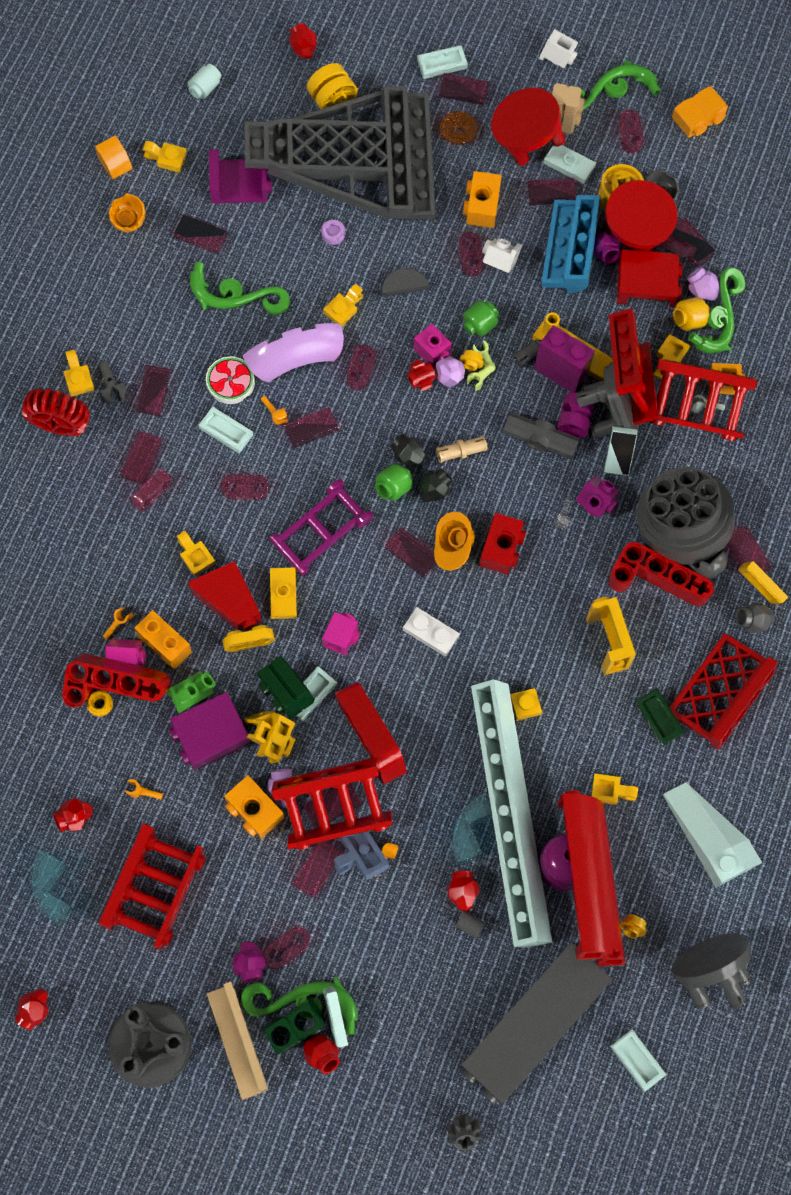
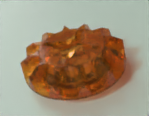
M453 111L442 119L440 133H442L444 140H449L452 145L454 143H460L461 145L465 142L471 143L472 138L477 133V123L469 113ZM455 126H457L458 128L463 127V131L460 132L458 130L455 132Z

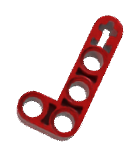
M630 542L625 545L608 579L612 590L624 592L630 587L634 577L638 576L697 607L705 605L714 591L713 583L708 578L637 542ZM627 554H635L638 560H630ZM657 565L661 571L654 572L649 566ZM623 574L627 580L619 581L615 575ZM673 576L680 577V578L682 579L683 583H682V584H677V583H675V582L673 581L672 577H673ZM688 584H692L690 589H687ZM699 589L703 591L702 595L697 593Z
M80 654L66 667L62 698L67 706L77 708L87 701L93 693V689L97 688L155 702L160 700L171 687V679L162 671L90 654ZM77 664L84 667L85 673L78 669ZM102 670L109 673L110 679L103 675ZM127 676L132 677L135 680L136 685L131 684L128 681ZM74 689L79 690L81 692L82 697L77 696L74 692Z
M357 681L334 693L339 706L370 758L377 757L379 764L378 778L381 783L385 785L406 774L404 758L398 745L360 683Z

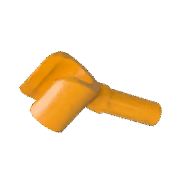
M266 396L261 398V401L269 409L273 422L276 425L288 422L284 408L276 410Z
M125 606L114 612L115 620L104 633L103 637L108 640L120 624L132 619L133 613H129L126 618L122 617L121 612Z
M134 779L127 781L131 785H136V789L133 792L124 790L130 797L137 798L143 795L162 800L163 793L143 788Z
M386 843L382 849L385 858L388 857L395 860L398 845Z

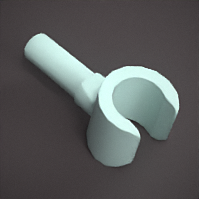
M700 394L696 395L692 399L691 405L693 407L691 410L699 414L704 407L706 408V398ZM717 403L716 409L724 410L725 405Z

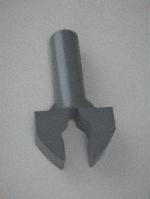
M106 361L101 362L99 367L106 383V388L100 390L104 401L114 406L111 395L113 394L112 391L115 390V392L120 394L122 403H124L127 396L125 384L116 383L109 363Z

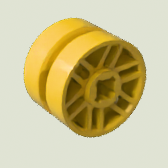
M339 63L323 66L311 76L307 83V91L320 109L355 99L358 93L356 85Z
M617 164L604 172L598 195L601 197L600 207L604 212L610 195L618 186L629 181L644 180L636 168L626 164Z

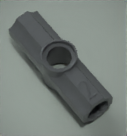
M512 412L508 416L503 429V434L526 442L535 451L546 452L548 450L572 459L580 440L578 437L557 430L552 423L546 420L538 419L533 421Z

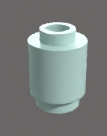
M212 64L202 66L188 81L189 92L195 98L205 99L220 83L221 73Z

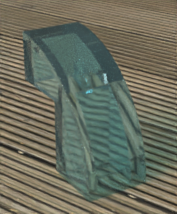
M485 794L473 799L463 809L456 821L451 846L456 867L481 856L482 851L472 832L471 826L485 821L492 816L491 807Z
M40 850L32 870L34 897L44 914L61 927L72 908L67 903L53 896L51 892L64 874L67 866L43 850Z

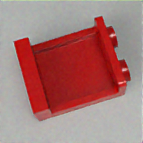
M622 249L618 262L617 304H626L628 298L669 301V307H674L676 300H680L682 294V285H678V278L682 277L683 264H679V254Z

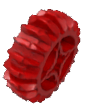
M38 388V390L32 389L27 393L22 405L21 414L30 424L45 430V432L48 431L53 434H60L61 436H78L84 433L90 419V411L81 400H77L75 396H69L67 393H61L58 390L53 391L49 388L47 390Z

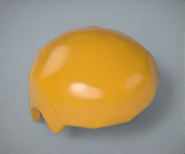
M128 193L121 198L115 199L108 212L110 223L117 230L127 233L140 228L145 219L144 203L139 197Z

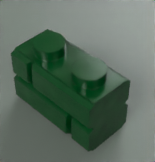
M283 656L277 657L270 665H266L258 671L257 675L261 680L258 686L266 697L270 694L275 700L271 703L280 715L285 712L289 718H294L302 712V709H306L314 703L315 699Z

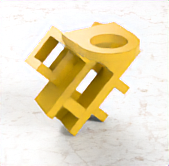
M275 711L259 712L244 718V723H253L257 726L254 734L247 735L248 739L260 745L257 756L270 758L269 762L271 764L280 762L281 757H289L296 740L290 736L295 725L293 721L280 714H276ZM267 731V732H268V733H267V736H266V738L264 739L263 736H264L265 732Z

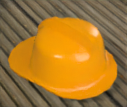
M461 512L445 514L436 527L434 557L437 565L443 570L452 571L464 565L469 558L475 541L471 522Z

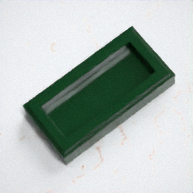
M658 688L635 701L662 746L686 733Z

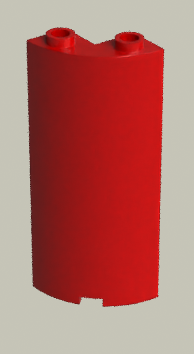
M578 790L566 791L562 793L558 800V808H563L580 941L575 948L576 960L596 959L597 966L624 965L625 955L604 804L595 797L580 794Z

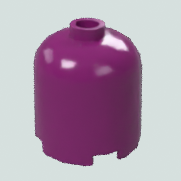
M559 834L550 839L541 850L538 858L542 881L561 892L573 890L566 834Z

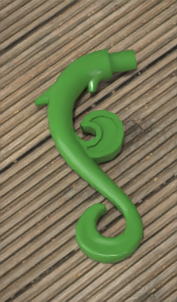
M624 60L625 65L612 68L598 80L584 101L583 110L595 100L603 89L612 98L624 96L627 92L628 84L626 80L618 77L632 76L637 78L636 81L643 82L645 87L650 89L653 96L661 92L657 84L658 79L646 67ZM618 78L617 84H613L612 81ZM581 89V97L584 98L585 91Z
M195 262L194 270L190 273L191 290L200 302L203 310H206L207 306L217 309L237 308L268 294H275L280 297V301L277 304H270L267 298L262 300L263 307L269 314L281 315L289 308V294L281 287H267L242 295L243 288L240 282L229 278L220 283L219 290L223 297H226L227 293H232L233 295L227 298H220L206 290L205 287H209V284L204 281V264L202 262Z
M730 267L721 272L720 293L722 306H715L709 310V325L713 329L723 327L719 338L712 340V336L708 338L705 336L700 337L694 332L688 337V340L695 344L696 349L706 354L731 351L732 349L728 344L734 331V314L729 294H740L745 288L744 276L737 268ZM728 277L734 282L733 289H727L726 282Z
M334 977V983L316 981L298 986L273 1004L261 1009L253 1005V998L257 994H263L270 1001L273 996L266 985L259 982L251 983L245 987L241 995L242 1007L246 1013L251 1016L261 1017L274 1013L295 1000L297 1006L307 1000L308 996L323 994L324 988L333 986L337 991L346 1035H354L355 1021H358L356 1004L341 985L338 977ZM315 997L314 1001L322 1012V1003ZM307 1011L299 1012V1015L305 1019H314Z

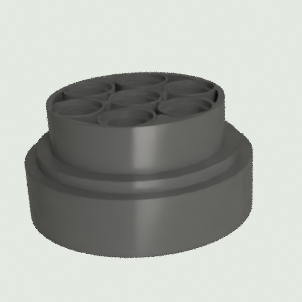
M678 467L665 471L646 488L638 502L637 521L641 539L646 547L679 564H695L708 560L723 550L733 535L735 515L731 494L722 482L703 470L693 467Z

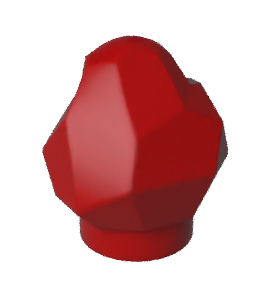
M306 23L295 25L289 30L291 34L289 44L298 56L303 59H310L317 45L316 34L307 27Z
M76 798L66 800L59 807V810L53 813L59 831H80L85 822L92 816L93 808L91 804Z
M453 872L452 880L447 886L448 897L459 910L468 911L473 908V902L480 888L477 881L473 879V872Z
M36 989L19 998L18 1013L14 1020L21 1027L33 1030L48 1015V1006L46 1004L48 993L45 989Z
M311 1035L307 1037L303 1044L306 1063L321 1071L322 1074L334 1071L340 1063L338 1058L339 1050L334 1041L327 1035Z

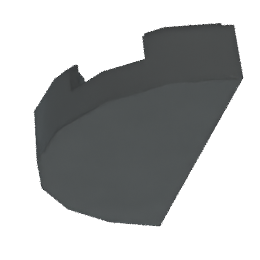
M401 268L392 271L385 278L382 285V297L428 290L429 283L426 277L419 271L411 268Z

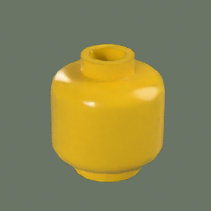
M700 297L681 300L673 311V320L684 331L699 329L707 324L710 308Z

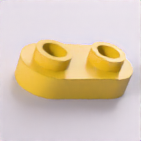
M259 625L247 632L240 630L231 631L222 640L226 652H236L271 644L275 641L273 629L267 628L266 625Z

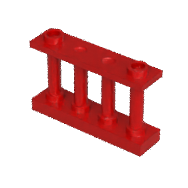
M632 308L610 314L608 316L616 391L619 396L630 393L634 425L659 419L650 343L638 344L636 318Z
M658 358L656 368L661 370L660 374L662 375L657 396L659 419L649 421V423L663 426L664 422L719 433L722 434V439L736 441L737 437L743 439L744 433L736 430L745 393H748V389L755 390L757 380L755 378ZM677 373L685 375V380L687 381L678 417L664 415V409L672 377H675ZM700 378L710 380L709 385H711L702 423L687 420L696 382L699 383ZM724 384L734 385L733 390H735L727 426L724 428L712 425L720 389L724 387Z
M377 757L273 781L271 790L274 801L280 799L285 801L294 833L289 834L288 850L293 848L302 850L314 843L365 831H383L392 825V811L382 812L373 781L375 777L379 776ZM356 781L363 783L372 815L356 818L347 787L349 783ZM334 787V789H337L346 821L330 825L321 792L323 789ZM305 793L311 795L320 827L304 830L295 799L297 795Z
M143 824L98 924L110 931L113 930L114 925L119 926L120 924L156 939L153 945L154 948L162 951L163 946L167 947L174 933L171 931L172 925L196 870L201 871L206 856L203 855V848L198 845L194 854L157 840V836H154L156 833L154 828ZM155 850L189 864L183 879L147 865L146 861H144L147 851ZM142 874L177 888L178 890L172 904L136 890L135 886H133L136 876H141ZM131 899L166 913L167 915L161 929L125 915L124 911L121 910L125 900L130 901Z

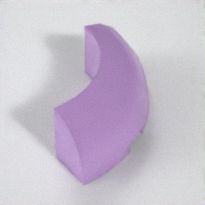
M323 323L315 324V329L302 331L300 327L281 333L283 338L270 343L265 340L247 351L243 358L255 376L263 381L271 382L281 374L306 364L323 361L334 362L343 348L344 336L340 324Z

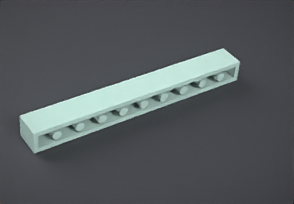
M493 679L473 685L471 689L514 947L530 948L553 942L509 685Z

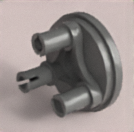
M611 362L609 366L604 368V381L585 385L584 391L576 392V397H579L577 402L580 408L601 402L607 405L612 415L609 420L591 424L594 439L610 435L613 426L639 431V424L634 425L630 393L619 396L616 391L613 362Z
M741 934L719 935L690 947L674 961L672 965L674 977L685 989H688L696 1009H702L711 1004V999L705 987L713 984H718L720 988L724 989L732 1009L742 1008L739 1002H742L743 1006L748 1003L741 986L747 985L752 980L746 969V965L751 959V944L748 938Z
M143 1003L133 1006L131 1009L128 1008L116 1021L109 1037V1056L114 1069L127 1082L144 1088L163 1086L174 1080L186 1067L192 1049L191 1033L183 1017L174 1009L160 1003Z

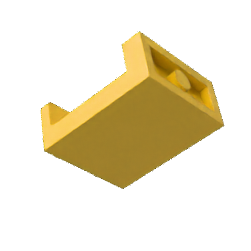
M607 596L598 598L591 604L586 621L588 624L596 621H602L612 650L607 652L601 665L605 676L629 669L636 653L617 597L611 599Z

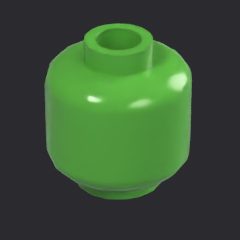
M476 301L463 313L465 321L463 327L470 335L475 333L478 336H485L498 324L497 317L499 312L489 301Z
M389 465L376 476L375 489L377 493L385 500H398L412 488L411 473L406 467L401 465Z

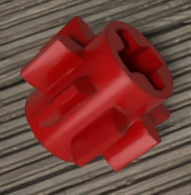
M419 359L410 363V371L406 372L411 386L414 389L419 387L422 392L433 387L432 380L436 379V374L430 362L424 364Z

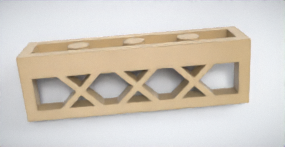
M232 982L223 984V988L207 993L241 1098L245 1100L268 1091V1087Z

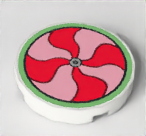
M233 356L223 357L215 361L209 367L206 374V384L209 393L217 401L225 404H236L243 401L244 398L252 393L255 385L254 374L248 368L246 362L241 358Z

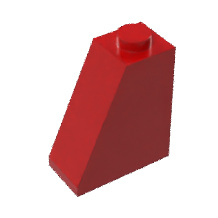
M235 561L188 582L192 595L234 629L249 631L253 627L258 626V623L262 621L259 609Z

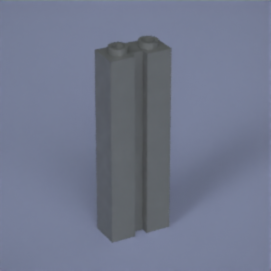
M572 942L460 1066L464 1070L461 1073L462 1076L472 1085L478 1082L484 1088L482 1095L493 1105L496 1102L502 1105L613 980L591 959L576 960L575 948L577 946Z

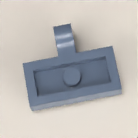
M368 831L340 837L348 852L333 859L336 864L334 867L339 875L346 873L356 864L367 881L389 869L387 859Z

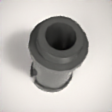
M538 339L535 341L530 340L529 345L512 354L513 359H517L515 363L520 368L537 357L540 341Z

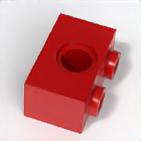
M495 513L481 555L480 567L508 575L510 567H516L519 553H515L517 545H523L527 532L522 530L524 521ZM506 541L510 544V547L502 548L498 545V542Z

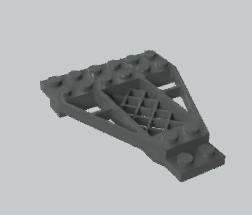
M384 86L381 91L292 119L279 118L270 122L244 121L245 168H266L270 175L387 219L434 220L435 198L429 93L407 92V87ZM376 102L382 103L383 122L351 121V110ZM345 112L347 121L322 119ZM308 134L310 138L303 142L297 135ZM332 135L334 138L327 143L320 136ZM351 135L358 139L351 144L344 136ZM378 136L381 140L374 144L367 137ZM292 141L299 146L294 152ZM314 141L323 147L317 153L309 147ZM337 142H340L346 148L342 153L337 152L333 148ZM361 143L369 148L365 154H362L356 148ZM382 145H384V152L379 149ZM303 151L311 157L305 163L298 157ZM326 152L335 158L329 164L321 157ZM350 152L358 158L353 164L344 158ZM373 153L381 159L377 165L368 159ZM340 162L343 166H335V165ZM312 179L346 180L349 183V193ZM354 181L384 182L386 184L387 207L354 196Z

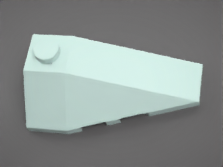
M685 782L663 794L715 887L762 863L749 839L688 783Z

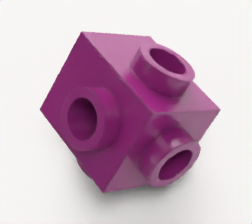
M595 475L587 481L575 501L585 507L584 509L590 515L600 518L606 512L610 514L618 504V501L615 499L620 491L615 489L614 484L610 481L602 480Z

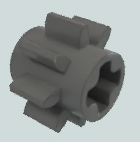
M463 1114L454 1117L453 1125H447L450 1145L456 1144V1147L460 1150L475 1148L476 1140H482L479 1120L473 1121V1118L469 1115Z

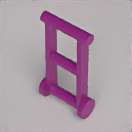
M341 479L336 480L329 486L326 491L328 496L280 536L275 533L269 538L272 544L295 567L301 576H304L309 571L308 565L356 525L358 528H363L374 517L371 511L365 513L343 489L345 483ZM338 497L355 517L332 535L315 516ZM308 523L323 539L324 543L301 561L284 541Z

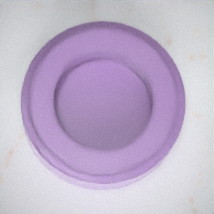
M338 220L325 222L321 228L322 239L331 245L341 243L345 238L344 225Z

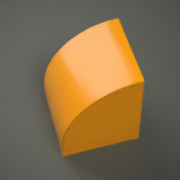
M116 135L95 146L98 160L112 180L133 169L129 157Z

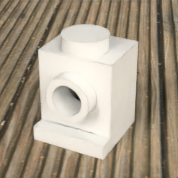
M554 29L539 59L543 61L546 58L562 68H565L567 64L572 65L578 54L574 51L578 42Z
M501 238L494 239L493 241L487 240L482 250V253L485 254L483 262L509 273L515 267L522 245L518 243L514 247L509 241Z

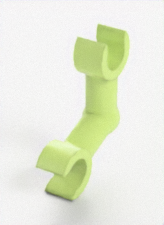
M483 341L484 351H478L476 346L473 345V351L482 354V361L484 362L483 368L477 373L469 374L467 377V384L474 379L479 381L475 385V391L481 389L483 380L496 368L488 354L489 346L486 341Z

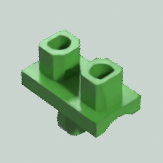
M199 671L169 688L166 693L172 698L178 713H181L214 693L212 687L216 684L210 673L202 674Z

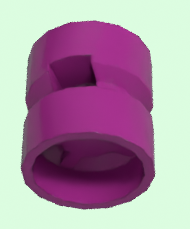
M568 393L564 397L562 413L559 416L556 429L578 438H584L589 431L591 423L589 418H592L595 403L580 408L577 402L579 397H576V393Z

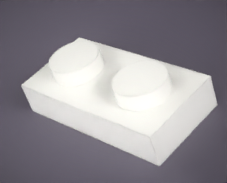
M416 607L403 626V631L445 657L460 633Z

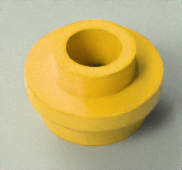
M473 350L464 351V355H461L459 359L464 368L470 371H476L482 368L484 364L482 361L483 355Z
M95 691L87 700V708L94 716L102 717L112 710L113 700L105 691ZM101 700L105 702V705L102 708L96 707V703Z
M629 914L625 919L621 920V929L626 936L633 939L645 936L647 931L645 928L646 922L641 917Z

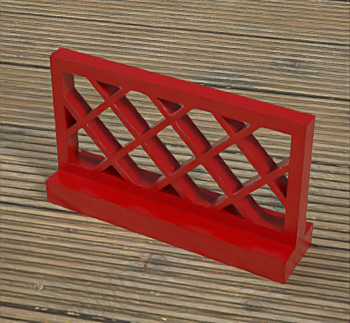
M724 633L670 708L680 723L710 741L712 747L720 750L776 672L778 662L771 657L764 658ZM725 643L735 648V656L722 658L721 648ZM752 658L759 663L756 669L744 671L742 660ZM738 660L740 672L726 674L724 663ZM720 663L722 675L708 677L707 667ZM742 677L743 687L730 691L727 679ZM724 680L726 692L712 694L709 682ZM706 683L708 694L693 697V686ZM727 697L729 702L727 709L715 711L713 699ZM709 700L712 711L697 714L695 702ZM691 703L693 714L683 716L676 709L680 704ZM713 716L715 725L710 732L700 727L698 719Z

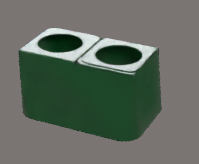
M312 997L271 1021L263 1031L278 1055L322 1029L326 1021ZM307 1011L313 1016L314 1024L310 1030L301 1031L295 1026V1017L299 1012ZM277 1026H284L290 1032V1040L284 1046H277L271 1037L272 1030Z

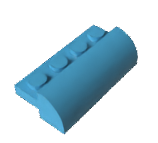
M577 195L576 200H554L541 282L543 287L566 288L567 293L580 292L588 287L601 202L600 195Z

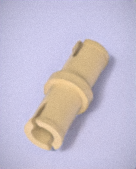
M484 436L466 441L460 439L455 444L437 447L436 456L439 463L459 457L460 459H465L467 455L487 451V442Z

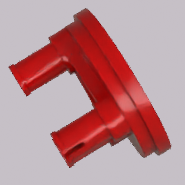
M525 88L510 94L497 106L492 116L491 129L496 141L507 149L510 155H513L516 164L519 166L526 165L529 162L530 157L527 152L541 148L550 140L553 146L559 147L565 143L564 139H566L560 122L561 111L556 98L544 89Z
M645 180L626 182L618 186L608 199L603 229L608 233H612L623 244L633 247L635 251L649 252L654 246L666 241L672 234L677 223L676 204L665 189L653 182Z

